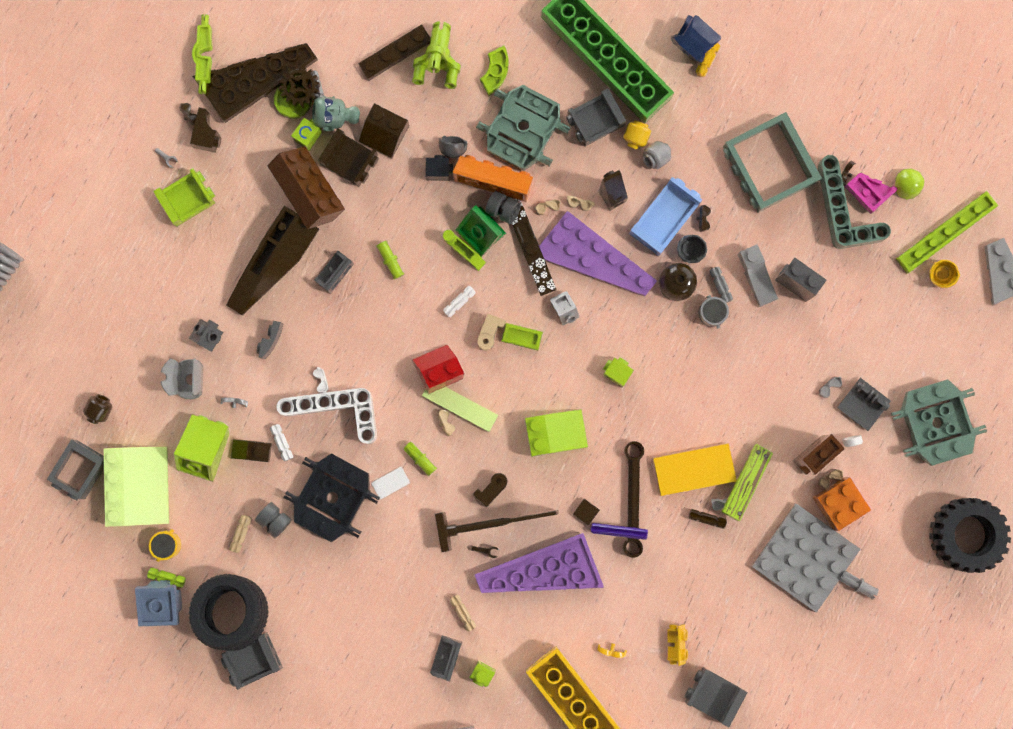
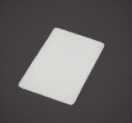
M402 467L372 482V486L380 499L410 484Z

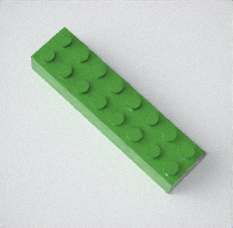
M552 0L541 10V18L644 124L672 99L674 95L673 90L584 0Z

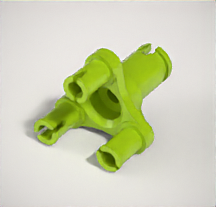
M440 21L433 23L430 46L426 48V53L414 59L412 83L423 85L425 70L433 73V69H435L434 73L444 70L447 72L444 86L448 89H455L461 65L450 56V50L448 49L451 25L444 22L443 29L440 30Z

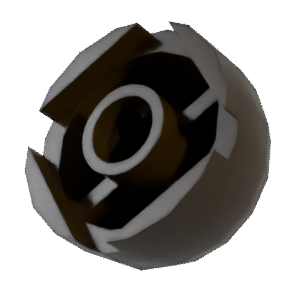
M674 263L667 266L659 278L662 294L673 301L689 298L697 287V275L694 270L683 263Z

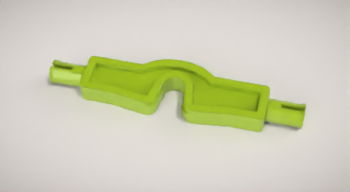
M204 14L201 15V25L197 26V42L192 49V57L196 64L195 80L199 84V94H206V83H210L212 68L211 57L201 55L213 50L212 28L209 25V15L207 14L205 16Z

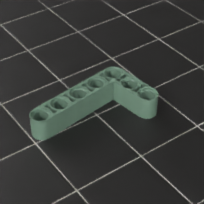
M834 155L825 156L818 164V172L822 177L820 183L833 246L838 249L879 243L887 239L891 234V229L886 223L851 227L839 161ZM824 162H830L832 169L826 168ZM828 180H833L836 184V187H830L828 185ZM836 198L839 201V206L833 205L831 199ZM836 216L843 220L842 225L836 223ZM876 229L883 231V237L877 235ZM858 232H862L865 235L864 240L858 238ZM839 235L846 237V243L839 241Z

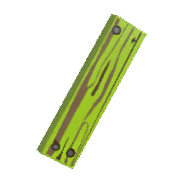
M758 444L754 445L722 513L736 521L741 520L773 455L772 452Z

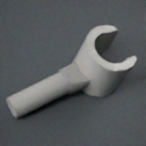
M159 148L155 149V152L164 158L166 164L170 168H174L169 165V161L174 159L178 162L176 157L166 155Z

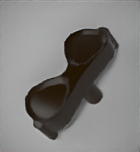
M181 103L179 108L185 115L184 120H188L194 125L197 115L190 113L191 105L189 103Z
M850 161L842 172L843 186H846L847 176L851 178L853 175L849 173L853 165L856 164L853 161Z
M706 205L700 206V216L696 218L699 221V232L709 230L710 228L706 217L711 213V209Z

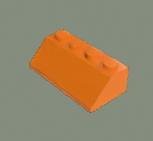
M470 155L460 156L453 171L455 182L492 193L498 191L523 202H527L533 183V177L528 172L520 171L518 173L512 171V168L503 165L497 167L491 161L483 160V162H480Z

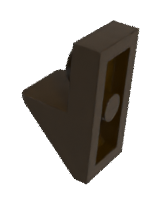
M233 439L231 459L270 462L272 443Z

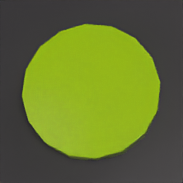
M288 83V87H287L288 93L290 92L289 90L291 89V86H290L289 83ZM296 85L297 88L299 87V88H301V89H302V88L304 89L303 85H302V86ZM279 87L276 89L274 104L282 116L289 119H298L310 110L311 105L309 106L307 103H304V108L300 104H297L295 108L292 102L287 104L286 98L283 99L281 96L283 92H280Z

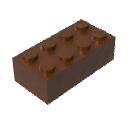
M305 146L281 152L267 165L307 229L332 222L345 210Z

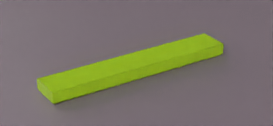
M987 191L897 257V262L907 274L998 207V204Z

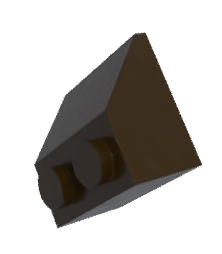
M374 103L365 120L359 142L393 158L409 128V122L407 119Z

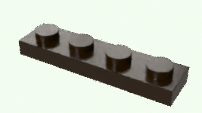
M421 24L358 64L370 81L430 44L431 38Z

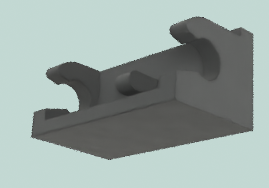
M337 251L314 281L331 294L354 263L340 251Z
M442 635L430 672L432 676L450 682L462 641Z

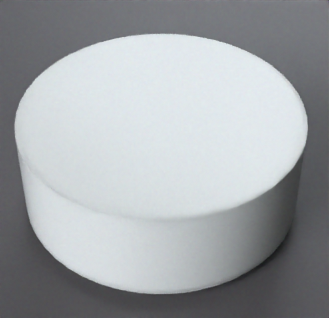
M861 435L842 439L845 447L856 446L863 442Z

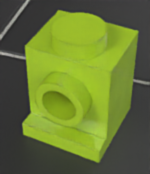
M478 660L469 678L475 684L487 687L496 669Z

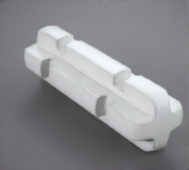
M467 286L464 292H461L451 302L450 306L447 305L444 308V313L448 317L454 315L455 311H458L468 301L469 297L471 298L475 295V290L471 286Z
M276 424L270 427L272 435L275 436L274 440L278 450L282 453L283 461L292 459L293 455L291 450L288 449L290 447L284 434H282L281 426Z

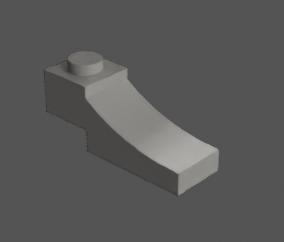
M758 244L740 251L738 257L743 265L744 274L759 307L777 300V294L770 280L765 260Z

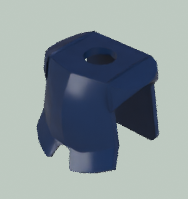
M688 15L679 33L671 36V41L691 60L700 63L703 62L705 53L721 40V36L697 15L694 17Z

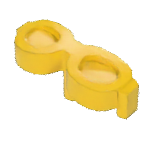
M598 643L597 650L600 653L616 658L626 657L627 650H624V652L614 651V643H611L610 650L600 647L601 645Z

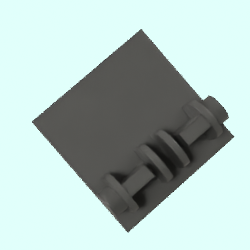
M860 377L837 408L869 431L883 411L890 407L889 403L891 400Z

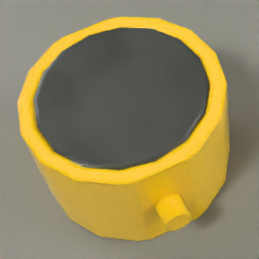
M173 529L158 532L149 541V551L156 558L157 562L174 558L178 555L182 546L179 536L174 533Z

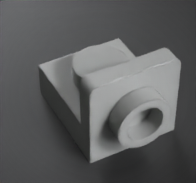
M567 291L550 299L562 325L572 323L580 317Z

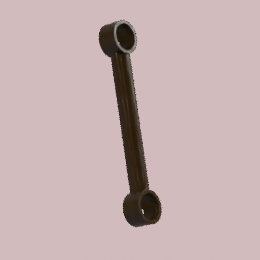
M632 441L624 449L625 456L628 458L627 527L639 528L640 459L644 455V447L640 442ZM632 444L641 451V455L637 458L630 456L628 453V447ZM627 538L623 544V551L627 556L636 558L642 554L643 545L639 539ZM630 541L635 542L638 548H640L636 555L627 551L626 546Z

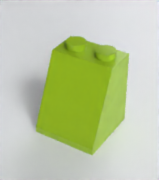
M191 415L174 452L176 469L213 482L229 437V426L220 421L208 420V418L202 415Z

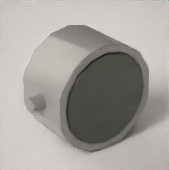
M709 295L699 308V318L706 326L719 329L720 325L728 318L729 307L722 298Z

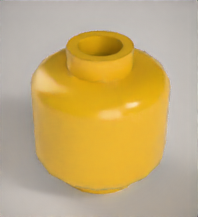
M636 120L634 123L630 122L623 136L624 140L628 142L627 146L637 150L639 146L645 147L651 134V130L648 128L649 125Z

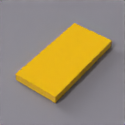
M729 443L653 458L660 496L737 481Z

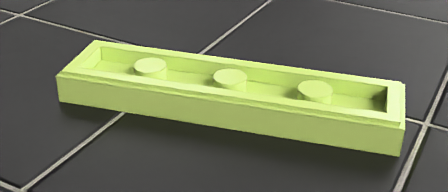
M447 387L430 394L425 389L422 394L423 397L490 432L498 417L494 412Z

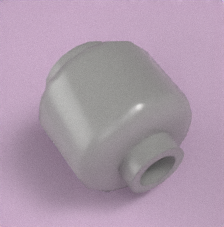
M661 141L654 142L643 152V161L649 168L660 169L671 160V148L668 144Z

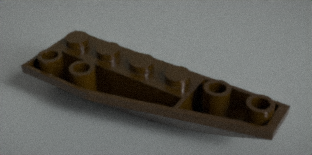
M283 206L245 268L226 306L243 316L301 260L320 229L317 227L307 229L296 212Z

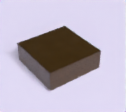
M583 499L573 515L587 525H590L600 509L586 499Z

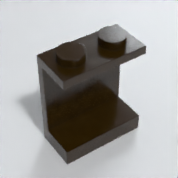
M337 128L318 161L320 165L359 187L361 183L364 184L369 177L368 171L371 167H375L379 158L377 157V150L368 149L346 136L344 131Z

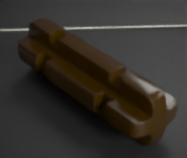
M694 509L690 510L689 519L699 520L701 523L712 526L716 525V527L722 529L726 527L727 519L717 518L715 515L705 512L700 513Z

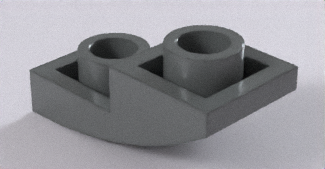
M273 321V324L269 325L268 336H270V339L262 338V341L257 346L259 358L266 359L274 350L281 336L283 323Z

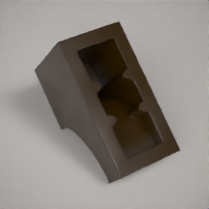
M199 107L190 144L193 148L216 153L217 148L221 145L220 134L217 130L211 128L210 113L207 109Z

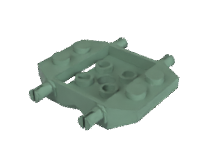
M521 85L508 93L497 89L494 96L504 100L498 115L490 126L479 121L476 127L487 134V152L523 171L537 162H542L550 167L553 159L543 155L547 143L555 129L568 134L571 128L560 120V104L525 85ZM525 121L529 124V128L527 130H520L518 124ZM500 132L512 138L513 140L529 147L530 149H532V151L530 152L524 149L523 147L498 135V133Z
M947 379L906 392L901 410L891 413V416L899 414L892 417L893 420L904 417L910 430L913 447L903 449V453H906L904 456L908 457L916 454L927 464L933 466L972 454L976 435L987 433V429H984L986 428L985 425L976 428L972 427L963 401L964 398L975 396V392L969 393L974 391L973 388L960 391ZM948 399L950 401L925 410L914 412V410L926 407L935 403H939ZM936 417L941 420L939 428H935L932 424L933 419ZM961 433V436L949 439L940 443H936L927 447L925 445L927 443Z

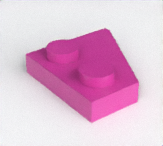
M859 173L845 186L870 214L898 190L894 186L889 187L882 184L880 180L871 179L863 173Z

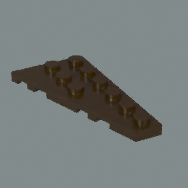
M304 43L278 53H270L264 57L238 62L219 70L214 69L211 70L210 83H206L205 95L226 123L281 86L279 79H285L283 73L289 74L288 68L294 71L295 66L298 65L299 70H302L303 66L309 67L318 61V58L309 45Z

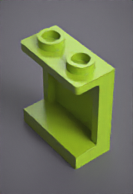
M193 168L190 169L191 173L162 190L159 187L153 191L171 222L177 227L216 204L213 199L215 194L210 187L206 188L203 183L206 181L200 171L196 172Z

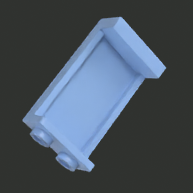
M672 177L636 225L633 226L629 234L657 256H660L701 203L700 194L693 189L690 191L685 187V183L681 179Z

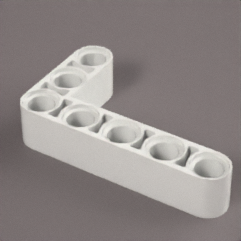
M365 388L283 398L277 403V411L284 416L355 408L359 440L365 444H372L377 439L373 398L370 391ZM362 392H366L368 395L365 402L358 400V396ZM342 395H347L349 398L348 403L345 405H341L339 402V398ZM328 397L329 405L324 408L320 405V401L322 398ZM304 400L310 401V407L307 410H303L301 407V403ZM289 402L291 409L285 413L282 410V406L284 403ZM368 411L370 418L364 422L361 420L360 415L362 412ZM366 430H371L372 438L368 441L364 440L363 433Z

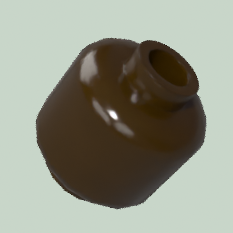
M96 394L88 399L83 412L89 422L98 424V422H105L108 419L113 406L108 397Z

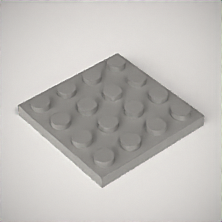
M795 504L751 567L817 613L840 580L843 572L847 570L860 551V548L804 508Z

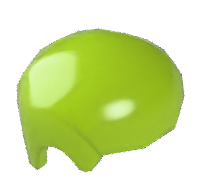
M912 168L900 171L895 178V187L898 189L896 191L897 195L906 200L917 197L924 187V178L921 173Z

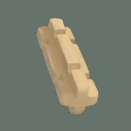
M241 515L240 525H237L232 539L234 541L231 542L229 548L230 551L240 552L241 543L244 542L251 517Z
M455 595L450 598V603L455 607L454 610L461 622H464L465 629L469 632L476 627V624L470 619L471 616L465 605L461 603L462 600L459 595Z

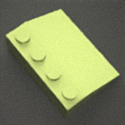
M167 446L104 449L105 527L169 524Z

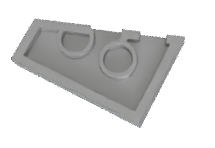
M1005 238L984 246L987 269L990 276L989 287L992 292V305L1013 297V255Z

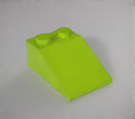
M582 409L525 418L531 457L588 447Z

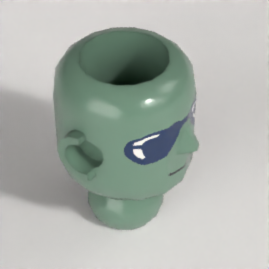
M323 96L314 101L312 109L313 124L323 128L324 131H334V129L341 128L345 121L350 124H357L359 122V108L356 106L346 108L343 100L335 98V96Z

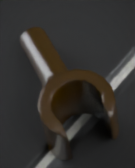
M472 546L471 551L488 554L491 558H497L498 556H492L490 551L492 549H499L495 546L489 548Z

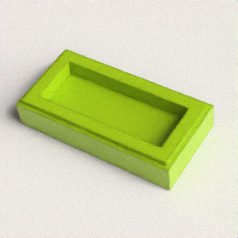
M506 323L501 342L538 351L543 332Z

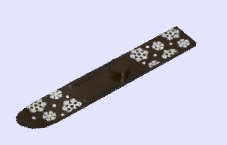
M521 202L520 211L512 226L540 296H543L557 289Z

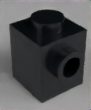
M444 155L426 158V180L449 181V175H453V164H450L449 158H445Z

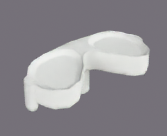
M317 367L313 371V376L321 379L317 391L327 393L328 383L325 372L320 367Z

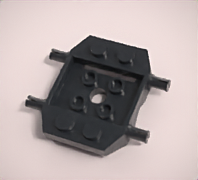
M332 453L319 462H314L305 457V461L302 464L313 471L299 496H295L287 491L283 497L294 505V522L330 542L335 541L345 533H349L358 539L360 536L358 534H361L362 531L351 525L365 499L375 504L378 503L377 500H380L379 496L370 491L369 473ZM326 472L331 476L341 480L342 482L354 487L358 490V492L328 477L324 473ZM331 492H335L338 495V500L335 503L328 501V494ZM307 504H310L318 508L319 510L331 515L332 517L340 520L341 523L339 524L334 520L324 516L323 514L313 510L312 508L308 507Z

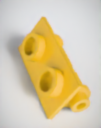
M670 624L669 628H667V642L675 643V646H668L667 660L671 665H677L678 661V666L686 664L688 659V650L685 649L688 631L685 629V624L679 625L678 628L677 625Z

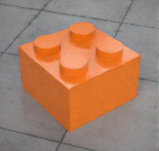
M844 477L813 497L824 517L835 531H840L871 511L850 477Z

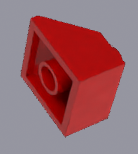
M448 345L412 359L428 394L458 382L464 377V371L456 355Z

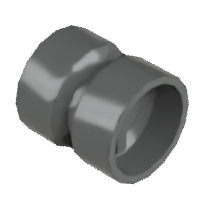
M495 191L487 202L486 213L495 218L500 217L501 221L512 224L518 216L521 202L511 197L507 199L506 195Z
M270 502L258 514L255 521L262 528L267 527V532L275 539L286 529L292 519L285 513L280 514V509L273 502Z

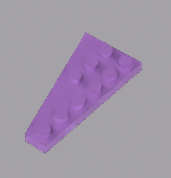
M568 211L539 246L544 259L550 263L566 267L594 279L602 280L605 283L613 284L644 297L657 282L652 276Z
M584 533L475 574L481 593L604 588Z

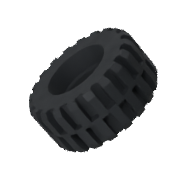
M978 498L954 499L949 504H944L940 507L941 511L936 512L933 516L936 520L930 524V528H933V533H929V539H933L934 542L931 544V547L937 551L936 556L938 559L943 560L946 566L952 567L954 570L968 573H982L986 569L991 570L996 567L995 563H1001L1004 560L1002 554H1007L1009 548L1006 546L1007 543H1011V537H1008V532H1011L1010 526L1005 525L1007 518L1005 515H1000L1001 510L997 506H992L991 502ZM965 517L978 519L985 532L983 545L972 554L962 552L955 541V529L958 523Z

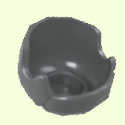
M443 136L442 140L439 138V149L448 158H458L467 150V141L460 137Z
M698 235L684 236L680 239L677 246L678 256L687 263L700 262L705 258L708 250L706 242Z

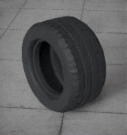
M221 574L211 577L199 586V589L196 590V593L193 595L194 597L191 599L192 602H190L191 606L189 607L191 629H193V633H195V636L198 637L197 639L201 643L213 649L237 651L250 646L262 635L268 621L269 608L264 592L255 582L245 577L232 574ZM235 591L243 598L245 603V618L236 631L230 634H223L215 627L212 619L213 608L216 601L223 594Z

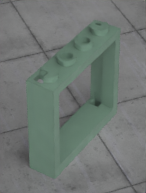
M787 112L725 142L723 146L725 158L731 161L734 175L739 176L742 190L744 193H748L750 197L749 203L758 213L818 183L822 179ZM778 124L807 180L763 201L734 146Z

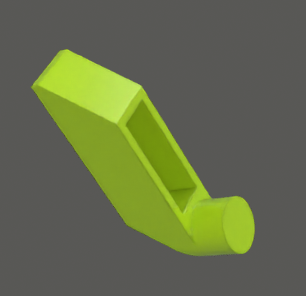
M452 230L444 231V241L479 271L486 262L482 257L457 237Z

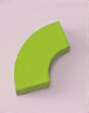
M504 45L488 53L489 69L480 78L488 96L494 94L502 86L508 73L509 60Z

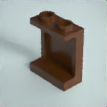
M833 434L822 435L795 458L793 462L805 475L810 472L816 475L845 448Z

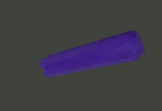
M592 523L591 533L643 540L648 538L647 529Z

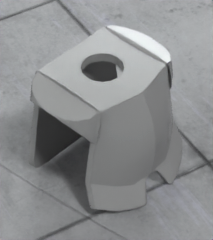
M170 358L164 364L161 372L166 375V379L161 381V385L168 396L178 394L181 398L191 400L202 395L203 365L200 361L187 359L178 363ZM189 374H192V385L186 382V377Z

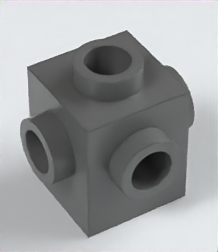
M200 319L194 326L189 339L212 352L216 344L220 342L224 332L217 329L219 325L210 319L208 322Z

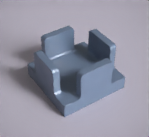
M170 580L151 581L147 586H137L135 588L138 626L179 624V612L182 609L181 590H176V585H170Z

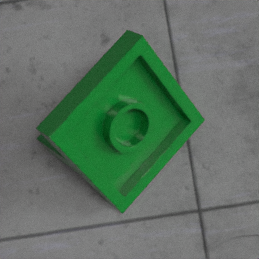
M481 206L471 208L455 229L481 257L506 234Z

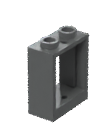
M71 439L47 480L52 482L51 486L55 489L67 491V496L74 500L86 499L104 470V456L82 442ZM74 450L96 463L79 491L58 479L59 474Z

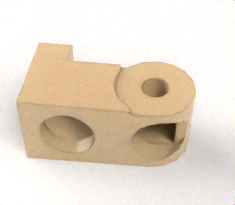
M487 314L477 341L480 349L488 351L493 348L498 327L503 329L506 320Z

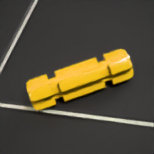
M718 43L705 53L703 62L699 63L701 66L698 65L695 71L698 76H706L707 68H710L716 57L715 53H718L720 49Z

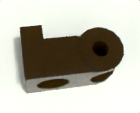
M502 473L494 474L491 478V483L482 492L477 489L473 495L488 507L506 487L507 477Z

